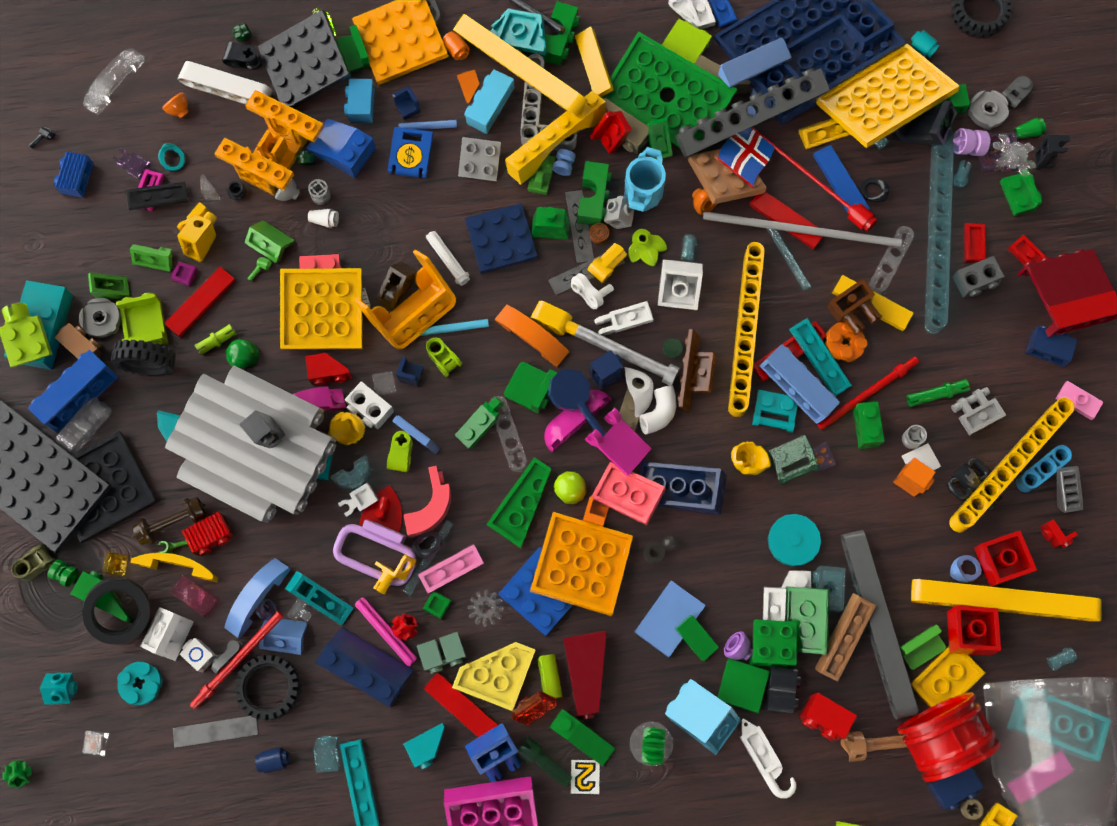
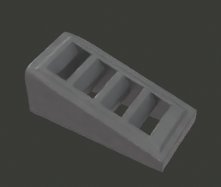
M1078 466L1057 469V507L1064 513L1083 510ZM1072 475V478L1064 479V476Z

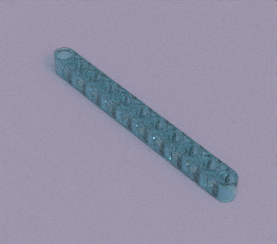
M952 129L949 130L943 145L931 144L925 329L931 334H938L948 322L954 132ZM937 208L943 210L944 213H940ZM936 227L942 228L943 231L937 230ZM935 245L941 246L943 250L937 249ZM935 263L941 265L942 269L937 268ZM934 282H938L941 288L935 286ZM933 301H938L941 306H936ZM933 319L939 321L940 326L935 325Z

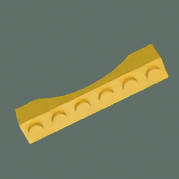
M591 91L585 96L588 101L577 117L566 111L506 158L508 174L519 184H523L537 172L545 158L564 139L579 130L592 128L602 120V116L607 113L606 101Z

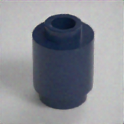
M282 747L262 751L259 755L255 756V765L259 773L263 772L266 774L286 769L289 763V754Z

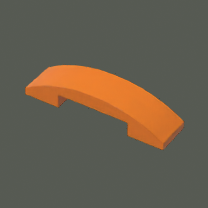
M506 305L494 319L506 330L512 331L539 351L542 357L557 368L570 353L564 345L544 328L509 305Z

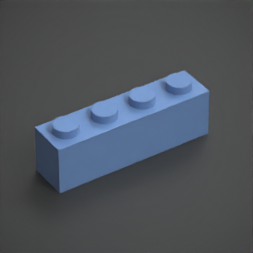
M783 344L760 365L816 424L825 419L840 403L835 395L828 391L821 381L814 377L807 370V367Z

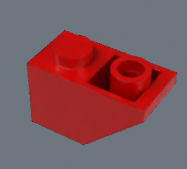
M326 353L305 356L308 380L312 385L324 386L327 382L343 383L347 379H352L349 369Z

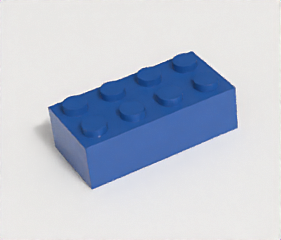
M89 349L78 357L75 364L66 368L57 381L49 384L47 390L41 396L36 397L28 409L44 425L60 434L119 376Z

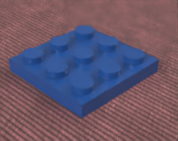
M539 547L498 595L544 636H547L573 605L530 592L542 548Z

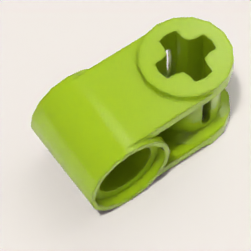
M440 338L429 339L426 344L429 357L445 377L449 376V372L455 367L461 366L462 362ZM438 345L441 347V350L434 353L431 351V348Z
M398 431L393 435L387 459V469L402 472L409 471L413 441L407 432ZM405 438L407 443L404 442L401 446L398 441H402Z

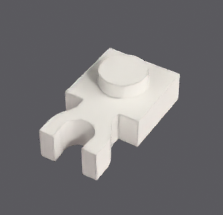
M367 482L349 493L352 499H345L338 504L340 507L344 504L349 505V511L344 513L347 517L353 513L356 507L361 511L379 499Z

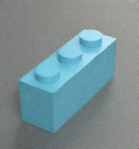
M494 69L490 75L488 74L485 77L482 89L476 92L472 106L469 105L465 111L467 125L485 134L489 132L514 90V79Z

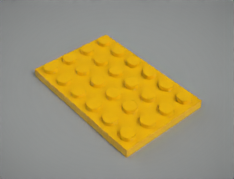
M906 44L816 98V104L864 147L868 148L957 93L959 85L910 45Z

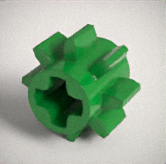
M13 761L5 766V772L2 773L3 782L8 781V787L20 788L30 782L29 776L32 775V769L27 767L26 761Z

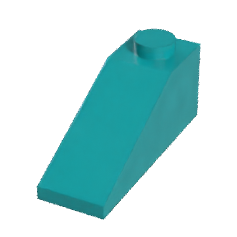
M296 571L285 588L341 626L353 610L352 606Z

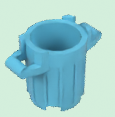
M647 147L639 154L638 158L629 164L626 170L624 197L628 198L629 208L647 211L657 206L662 199L666 172L662 165L661 150Z

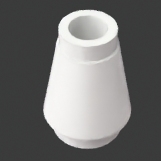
M333 209L310 210L308 221L332 228L338 225L339 214Z

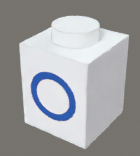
M197 638L188 640L183 645V651L180 653L192 667L202 673L212 664V660L217 656Z

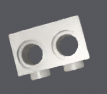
M360 382L345 398L348 404L346 408L351 413L361 415L364 423L370 428L374 426L376 429H379L394 412L391 405L363 382ZM358 398H366L363 404H356ZM374 410L381 411L378 417H372L371 413Z

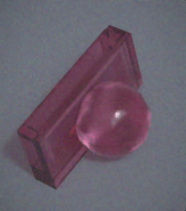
M184 575L170 591L171 594L203 617L208 614L217 602L216 598Z

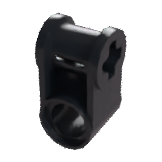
M227 42L222 62L225 65L256 70L261 66L262 60L253 46Z

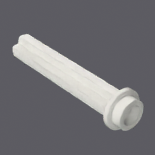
M435 231L429 232L426 239L454 276L455 283L460 286L466 284L470 280L469 273L462 269Z

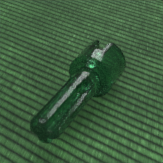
M527 736L522 742L523 746L517 749L518 752L516 754L528 764L534 762L563 787H566L570 783L572 776L543 754L542 746Z

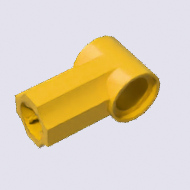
M614 243L601 257H597L587 270L603 283L613 273V269L627 256V253L620 245Z

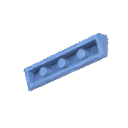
M779 38L722 64L718 75L730 88L791 60L792 57L784 39Z

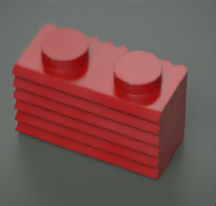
M220 511L182 530L192 553L196 556H204L210 553L212 547L216 545L223 546L231 541L230 538L234 536L227 519Z

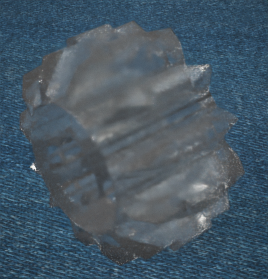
M485 590L484 597L481 596L480 592H477L476 595L479 599H470L475 605L468 606V610L474 611L469 617L471 619L477 617L475 620L477 625L481 620H483L484 627H487V620H490L491 624L495 625L493 617L500 620L502 617L497 612L504 611V607L497 606L502 603V599L495 600L497 596L495 592L489 597L488 590ZM487 603L492 608L484 614L483 610L480 611V608L484 607Z

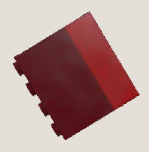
M1080 249L1073 254L1068 255V253H1064L1056 258L1047 257L1040 262L1030 261L1023 265L1024 268L1017 274L1018 277L1030 275L1052 319L1053 324L1045 330L1048 337L1117 319V294L1094 249L1086 251Z

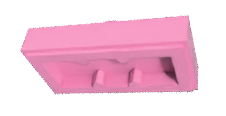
M1069 381L1064 383L1055 398L1056 400L1063 397L1069 398L1074 403V410L1090 420L1095 418L1103 404V401Z

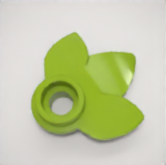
M639 229L632 236L633 243L628 249V255L631 262H636L641 258L647 265L653 267L658 260V252L667 250V246L660 236L651 235L646 229ZM640 235L645 237V242L639 240Z

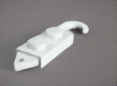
M742 719V736L740 738L770 790L779 798L791 797L796 790L795 779L790 778L791 787L789 790L782 791L779 788L775 779L782 772L781 762L760 726L757 727Z

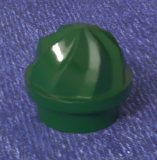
M245 22L236 24L233 29V38L239 42L249 41V38L253 36Z

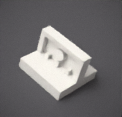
M159 607L141 647L154 654L176 661L194 621Z

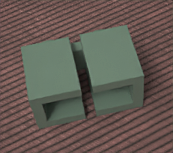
M458 632L439 638L446 658L444 660L436 640L417 645L424 671H430L433 674L442 671V666L447 664L454 667L463 663V659L467 657Z

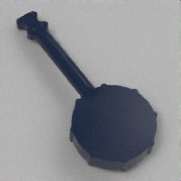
M563 369L550 379L548 396L557 409L572 412L576 409L580 410L594 430L597 429L602 437H604L606 434L605 430L585 404L589 400L590 394L588 380L581 371Z

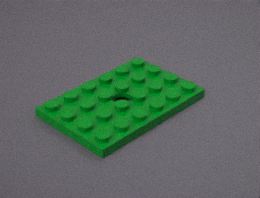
M638 31L610 77L614 90L601 98H606L645 125L650 120L666 118L668 120L670 141L680 148L675 135L680 133L679 129L690 125L691 128L697 126L696 121L704 117H708L709 120L714 118L715 112L724 108L727 109L738 90L735 87L729 88L723 80ZM671 88L674 90L675 97L672 101L664 102L661 100L660 93L663 89ZM714 122V123L712 124V129H713V130H714V128H715L716 125H717L716 122ZM698 130L694 133L695 139L701 141L703 138L702 133Z

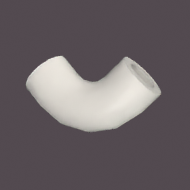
M673 385L653 391L656 399V408L652 412L641 414L639 418L640 427L644 434H650L665 428L673 419L677 407Z

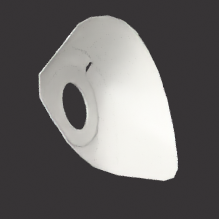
M624 367L627 387L635 403V417H640L652 402L653 381L641 371ZM634 378H641L645 385L643 388L637 389L632 385V380Z

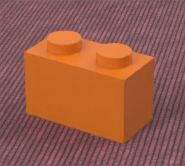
M914 457L903 467L893 483L915 497L918 493L923 494L926 489L928 490L935 481L932 478L935 471Z

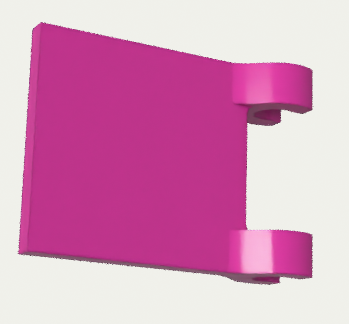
M614 408L604 417L609 424L613 425L604 437L595 429L585 440L602 451L628 476L652 448L623 421L620 412Z

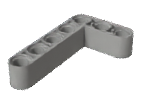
M532 54L528 57L544 69V59L541 55ZM525 82L520 130L522 145L532 139L526 138V135L530 134L534 137L548 126L540 125L542 93L527 82ZM529 100H536V102L531 103ZM529 117H534L535 119H534V120H528L527 118H529ZM577 133L569 136L572 140H563L553 150H573L577 144Z

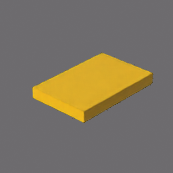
M948 646L910 684L911 688L929 707H932L949 698L966 693L985 672L968 654L949 653Z

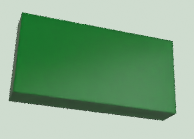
M689 615L675 628L703 662L719 648L693 615Z

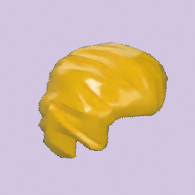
M340 412L331 420L328 435L336 438V441L344 445L356 444L357 441L363 438L365 432L364 421L354 413Z
M742 442L731 451L732 462L735 468L742 474L757 475L771 466L766 450L762 446L755 445L754 442Z

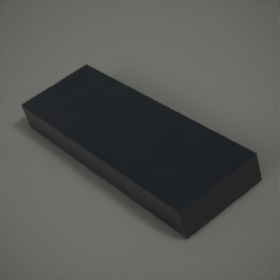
M185 182L125 190L129 210L189 202Z

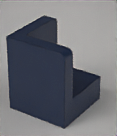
M410 86L392 95L394 104L403 120L421 112L419 101Z
M402 356L396 373L398 381L418 387L424 366L408 362L407 358Z

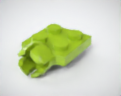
M19 302L11 304L12 307H9V305L5 306L2 309L5 324L0 327V336L10 367H17L51 356L52 352L41 317H32L26 303Z

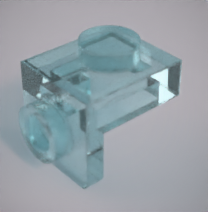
M322 736L315 740L313 752L316 773L338 771L337 737Z

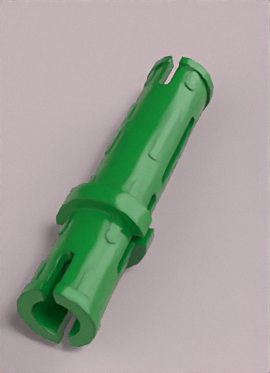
M967 379L953 383L946 382L939 387L907 394L906 398L908 399V405L913 407L945 397L949 399L959 393L969 392L970 387L967 386L970 385Z

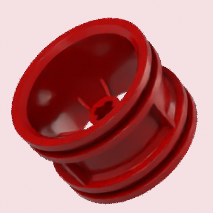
M973 692L949 698L912 716L897 728L899 734H905L902 740L911 752L917 769L923 772L922 778L925 782L941 780L960 773L987 759L1001 748L1000 741L994 739L996 733L991 729L981 711V705L978 702H973L976 699Z

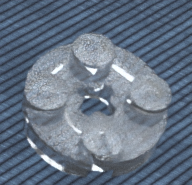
M644 722L636 727L630 736L629 747L633 757L646 766L655 765H649L642 761L643 732L645 728L658 727L666 732L664 761L667 760L673 750V739L670 732L658 722Z

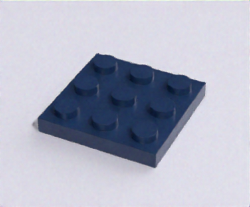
M522 203L465 218L480 274L538 259Z

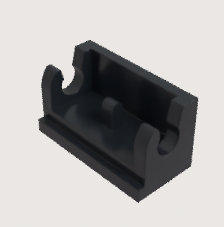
M1070 135L1046 136L1035 151L1036 170L1055 167L1056 163L1048 162L1050 159L1056 158L1058 153L1068 151V148H1063V146L1070 141Z

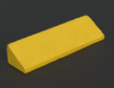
M833 118L798 129L805 149L851 135Z

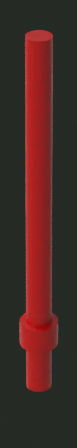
M914 356L906 363L896 366L893 372L817 424L820 430L825 429L854 409L858 403L864 402L898 377L902 378L908 374V370L919 363L917 357Z
M277 611L209 684L206 683L200 689V693L190 703L193 709L196 710L206 698L209 699L223 680L282 620L284 615L280 611Z

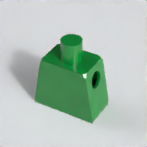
M537 207L533 216L531 236L568 240L570 219L566 210L553 207Z

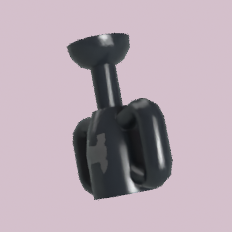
M975 457L970 458L948 480V491L958 500L966 501L991 472L981 460ZM972 464L983 474L979 477L972 469ZM958 483L966 489V493L964 494L954 484ZM999 495L987 511L992 510L1003 497Z

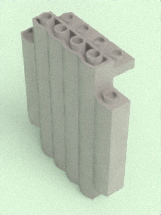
M233 366L226 377L225 383L202 374L176 423L174 431L168 438L165 448L185 458L176 478L261 522L268 523L276 514V506L296 515L305 510L307 498L317 486L316 480L319 474L324 472L327 465L326 460L329 455L333 454L336 448V438L316 430V427L323 421L325 410L241 368ZM257 410L270 415L284 432L285 436L281 438L280 444L269 449L254 444L239 424Z

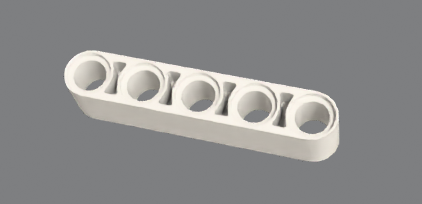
M190 61L184 63L178 77V81L188 87L243 104L248 102L255 90L269 97L272 93V89L265 84Z

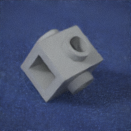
M618 196L617 198L609 199L604 222L616 229L631 227L635 209L629 208L628 198Z

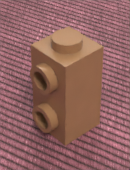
M68 323L54 337L76 358L89 349L99 358L103 355L99 350L101 346L92 338L87 340L84 337L87 333L78 325L74 328Z

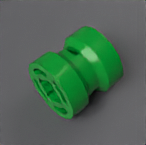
M58 559L49 568L47 576L54 581H60L61 585L69 587L77 578L79 571L77 568L67 566L66 562Z

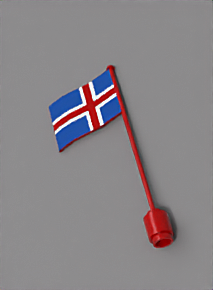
M749 127L732 135L722 146L718 160L752 188L756 177L767 165L775 149L849 209L847 211L849 214L847 219L858 228L868 232L878 220L875 218V214L861 203L849 205L754 127Z

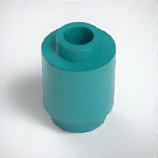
M925 30L922 32L917 31L911 38L913 42L911 46L924 57L928 56L931 58L940 47L937 44L938 41Z

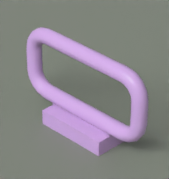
M365 520L363 526L349 524L343 527L333 547V554L338 562L378 580L383 572L342 554L341 548L349 533H357L416 559L413 550L403 544L407 537L406 535L371 520ZM415 564L405 581L394 578L390 585L400 586L405 584L411 577Z

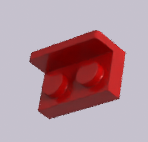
M609 111L602 116L600 123L594 127L590 138L591 140L600 138L607 152L611 154L616 152L632 131V128L622 111Z

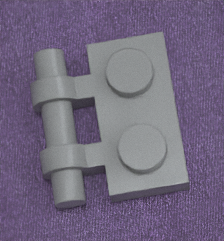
M987 387L973 391L972 395L967 398H960L957 400V403L951 406L954 413L960 410L964 412V415L958 419L969 436L1006 416L996 398L990 401L986 399V396L990 394V390ZM975 402H978L980 404V406L975 409H972L970 406Z

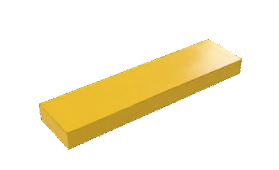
M589 27L577 34L575 38L592 91L598 96L603 97L614 89L595 31L592 27Z
M842 275L832 294L838 296L857 282ZM874 292L875 296L871 303L882 315L880 319L904 331L913 312Z

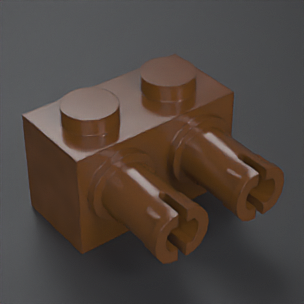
M861 279L839 294L827 305V309L838 323L845 321L854 332V335L866 328L855 315L858 309L863 311L871 324L882 317L871 303L875 294L864 279Z

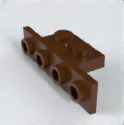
M689 329L688 336L685 339L686 355L683 357L684 369L680 377L681 392L677 398L678 407L686 413H690L692 393L712 392L716 354L714 352H698L700 336L693 329Z

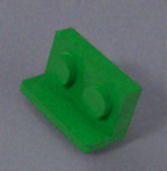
M1028 168L1023 169L1019 174L1000 180L1013 216L1034 211L1042 203L1041 193L1037 191L1034 184V176L1029 172Z

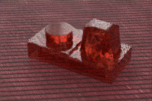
M538 691L532 697L525 696V698L518 702V707L511 712V719L528 726L557 705L556 698L542 691Z

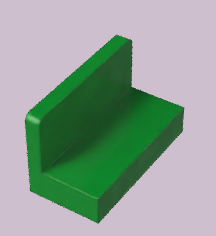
M357 25L349 27L351 35L337 40L350 73L370 67L369 57Z

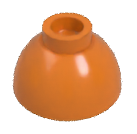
M184 92L178 93L164 104L163 110L169 115L179 116V118L185 116L189 110L187 109L188 101Z
M698 188L692 194L694 208L700 215H703L704 211H712L717 205L712 203L705 189Z

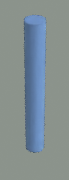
M457 120L399 123V127L416 130L457 128Z

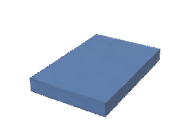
M396 415L393 419L396 425L434 454H437L440 450V447L399 415Z
M670 581L634 633L669 658L682 640V637L675 628L689 615H693L696 619L706 605L673 581Z

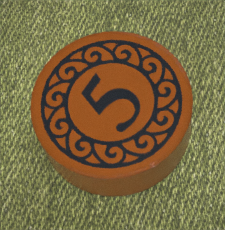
M602 223L594 224L589 231L591 241L596 244L605 243L609 238L608 227Z

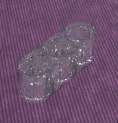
M91 397L57 435L56 443L71 455L78 453L108 419L112 409L97 397Z

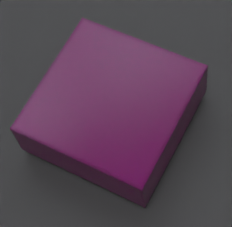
M178 261L170 279L191 287L198 269L195 266Z

